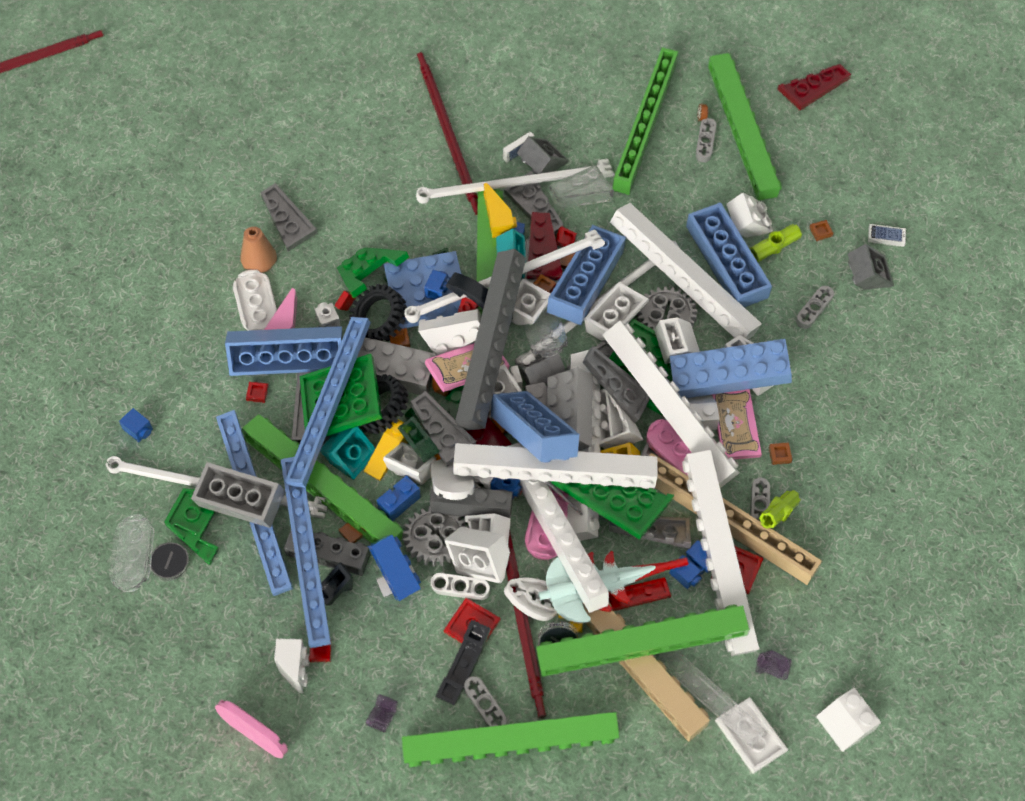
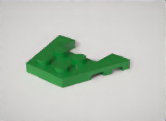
M364 247L359 249L349 259L344 260L337 267V270L351 296L355 298L367 289L365 284L361 282L362 279L385 262L396 267L409 258L407 251Z
M183 488L164 524L210 565L219 548L201 538L216 511L198 506L191 499L195 489Z

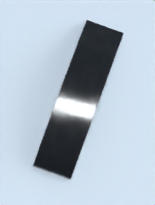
M454 272L445 286L459 297L463 294L483 309L488 288L470 277Z
M471 620L459 651L435 697L455 706L464 690L465 681L471 676L478 662L491 628Z

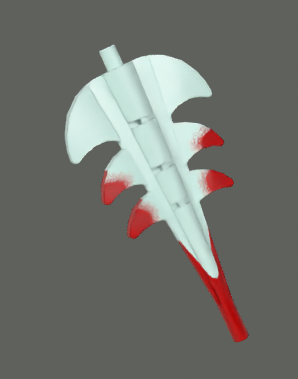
M610 551L604 559L603 570H598L593 560L594 553L590 552L587 554L607 590L610 591L616 600L625 604H629L630 599L624 590V585L670 569L688 565V559L685 557L668 562L618 568L614 560V552ZM557 557L547 570V590L538 592L540 600L549 598L557 613L566 620L576 623L590 622L591 618L584 610L580 595L559 557ZM608 604V606L598 610L611 612L612 607Z

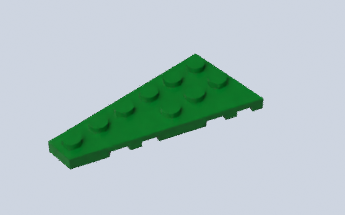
M550 481L560 490L639 540L674 499V495L669 493L664 495L652 488L647 490L632 486H603L601 484Z

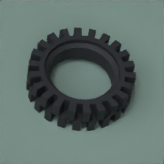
M376 284V287L371 285L369 286L370 291L367 289L363 291L365 295L359 294L357 296L360 299L358 302L353 301L352 304L356 307L350 308V312L353 314L349 315V319L351 317L366 318L368 310L375 302L383 299L388 300L391 311L386 322L378 328H368L365 336L366 338L379 341L384 339L388 342L390 341L389 335L395 337L397 334L394 331H401L402 328L399 327V324H405V320L402 317H405L404 310L407 306L404 303L406 301L390 286Z
M383 374L382 377L380 375L376 376L379 395L391 391V397L386 407L381 411L382 419L359 426L366 433L379 434V431L385 432L386 427L392 428L391 423H397L399 421L397 417L404 415L401 410L407 409L405 403L409 402L407 389L392 375Z

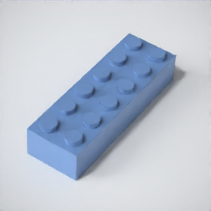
M721 202L688 214L686 227L722 288L743 307L768 299L772 285Z
M594 225L591 226L588 232L596 230L605 241V244L595 250L590 246L577 251L548 298L547 313L578 325H582L584 322V318L588 315L622 256L626 240L624 236Z
M342 326L227 331L225 347L229 375L314 372L330 367L343 338Z
M786 339L670 356L673 382L680 389L678 393L681 397L693 398L792 383Z
M521 391L493 394L491 417L539 461L547 463L551 462V460H569V458L578 456L579 433L531 393Z

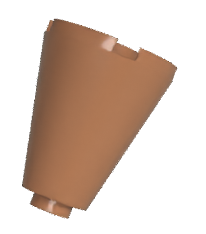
M249 227L244 231L240 260L245 269L258 270L264 273L269 271L274 263H276L277 254L260 228Z

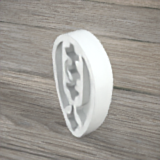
M517 578L510 580L505 586L504 593L507 598L526 615L536 620L548 621L558 614L555 608L551 607L549 598L544 599V605L541 604L538 592L547 590L546 581L535 578ZM513 586L516 587V593L513 592ZM531 594L535 595L536 600H532Z

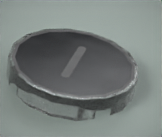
M166 542L160 544L152 551L149 557V567L157 579L171 582L186 574L190 567V557L183 545L177 542Z
M559 621L556 624L551 622L543 626L539 631L538 645L540 646L541 643L548 641L552 643L561 642L562 639L568 637L577 639L579 634L572 624Z

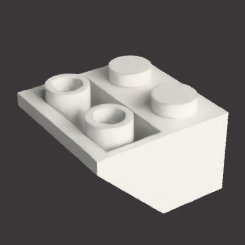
M741 193L726 204L732 222L741 236L746 238L773 232L772 221L768 217L767 207L764 202L756 200L753 196Z
M678 317L659 320L654 331L665 364L670 363V356L700 352L690 322Z
M276 639L274 660L278 670L298 693H303V687H307L308 674H305V666H309L307 647H304L302 639Z

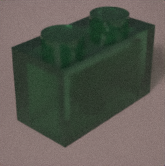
M414 416L398 427L423 463L440 452Z

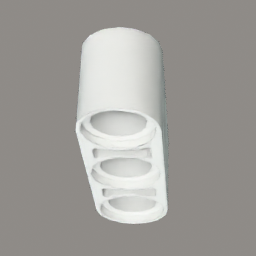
M437 573L431 578L433 591L440 595L474 600H485L490 595V586L483 579ZM437 580H445L446 585L443 588H436L435 583ZM457 583H465L466 588L463 591H457L455 589ZM483 585L487 589L484 594H477L475 592L476 587Z

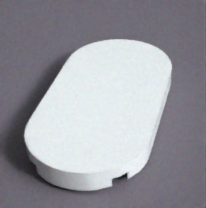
M246 270L240 273L233 283L241 323L248 331L264 330L277 311L270 281L266 274L258 270Z
M442 459L434 461L431 464V477L435 494H443V497L446 499L460 500L467 498L468 494L472 495L474 493L473 476L453 475L454 462L446 467Z

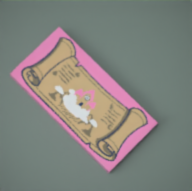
M475 343L425 360L426 367L442 392L465 384ZM502 356L500 366L505 364L507 369H509V363L507 362L505 357Z
M750 389L713 394L712 397L717 402L720 419L717 427L718 438L727 450L724 452L727 457H732L733 459L761 457L762 453Z

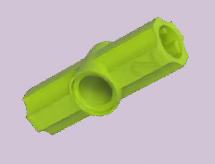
M791 224L781 231L771 232L768 238L749 249L756 261L760 262L772 254L780 253L782 248L800 239L802 233L797 225Z
M792 490L784 492L780 497L776 496L768 508L761 514L759 518L761 525L768 529L774 528L781 521L785 522L793 509L801 501L799 493Z

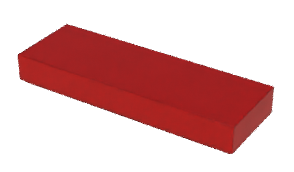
M665 577L625 586L624 590L630 599L629 604L616 600L608 591V600L613 611L671 598Z

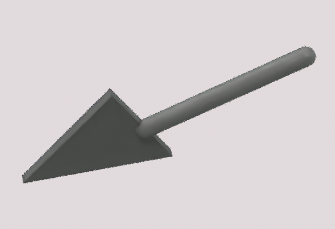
M550 481L545 482L573 509H575L580 515H583L567 498L563 496V493L556 486H554Z

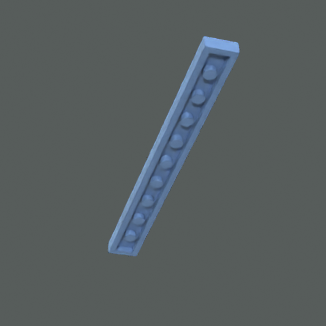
M351 317L285 479L287 485L306 487L370 326L371 322L368 318Z
M235 410L217 416L216 419L232 469L257 477ZM249 522L272 595L276 596L292 590L293 586L273 524L271 528Z
M294 457L281 459L308 641L310 648L329 645L331 641L306 487L291 486L285 482Z

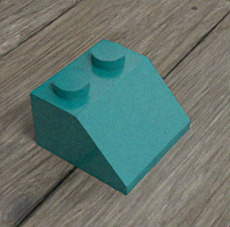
M357 426L333 434L321 447L320 452L331 465L354 480L366 467L376 448Z

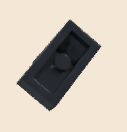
M339 562L321 583L326 606L332 605L343 591H351L353 589V576L342 562Z

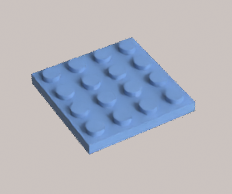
M456 251L408 259L397 267L390 263L384 264L388 287L390 286L405 299L406 303L404 304L407 307L420 306L433 301L426 298L424 292L425 284L432 270L447 273V282L454 272L461 274ZM448 288L446 293L443 292V296L452 293V291ZM462 299L423 314L419 320L425 319L426 321L437 319L438 316H453L454 313L458 312ZM402 317L405 320V324H399V327L402 329L419 326V320L416 323H410L406 317Z

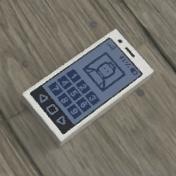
M531 132L503 148V160L506 163L518 156L517 152L528 136L534 137Z
M869 225L868 242L904 247L906 239L905 228Z

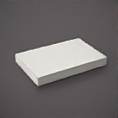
M750 697L715 719L717 725L752 774L788 751Z

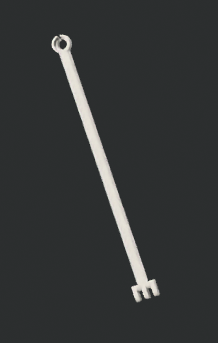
M609 159L598 160L596 166L437 189L420 187L417 190L416 197L419 203L425 204L431 198L484 191V183H488L492 189L595 174H601L602 178L614 176L612 166L609 165Z
M596 230L585 233V239L526 262L523 274L591 246L595 250L602 247L605 241ZM491 277L479 281V283L489 288ZM452 292L420 306H409L405 309V317L410 323H416L421 315L467 296L463 294L459 297Z
M650 259L622 279L620 283L626 286L630 285L655 264ZM614 286L607 292H605L603 295H601L598 299H596L589 313L614 288ZM567 321L530 351L516 358V364L529 365L530 361H534L537 355L578 324Z
M117 456L108 458V463H106L108 471L114 474L122 471L194 487L197 486L200 479L190 475L121 461ZM113 464H118V465H119V466L116 467V468H112V467H111V465H113ZM284 495L280 505L288 506L287 498ZM316 496L315 501L308 500L312 517L325 518V514L318 512V510L327 511V506L320 505L321 500L324 501L326 498Z

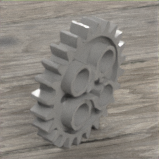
M664 286L662 291L657 287V292L651 289L650 295L644 294L649 301L636 315L640 323L655 330L659 320H664L667 303L671 301L667 319L678 317L690 322L692 328L694 327V322H696L697 318L696 303H692V298H687V293L681 294V289L675 292L674 287L671 290H667V287Z
M430 506L427 512L422 508L420 515L415 512V519L409 518V524H405V531H403L406 551L411 553L412 558L417 556L418 563L424 559L425 565L429 561L432 562L433 567H435L436 562H439L441 566H443L445 560L451 563V557L447 547H445L446 543L444 540L447 538L446 536L451 535L459 527L468 528L465 525V520H461V516L431 513Z

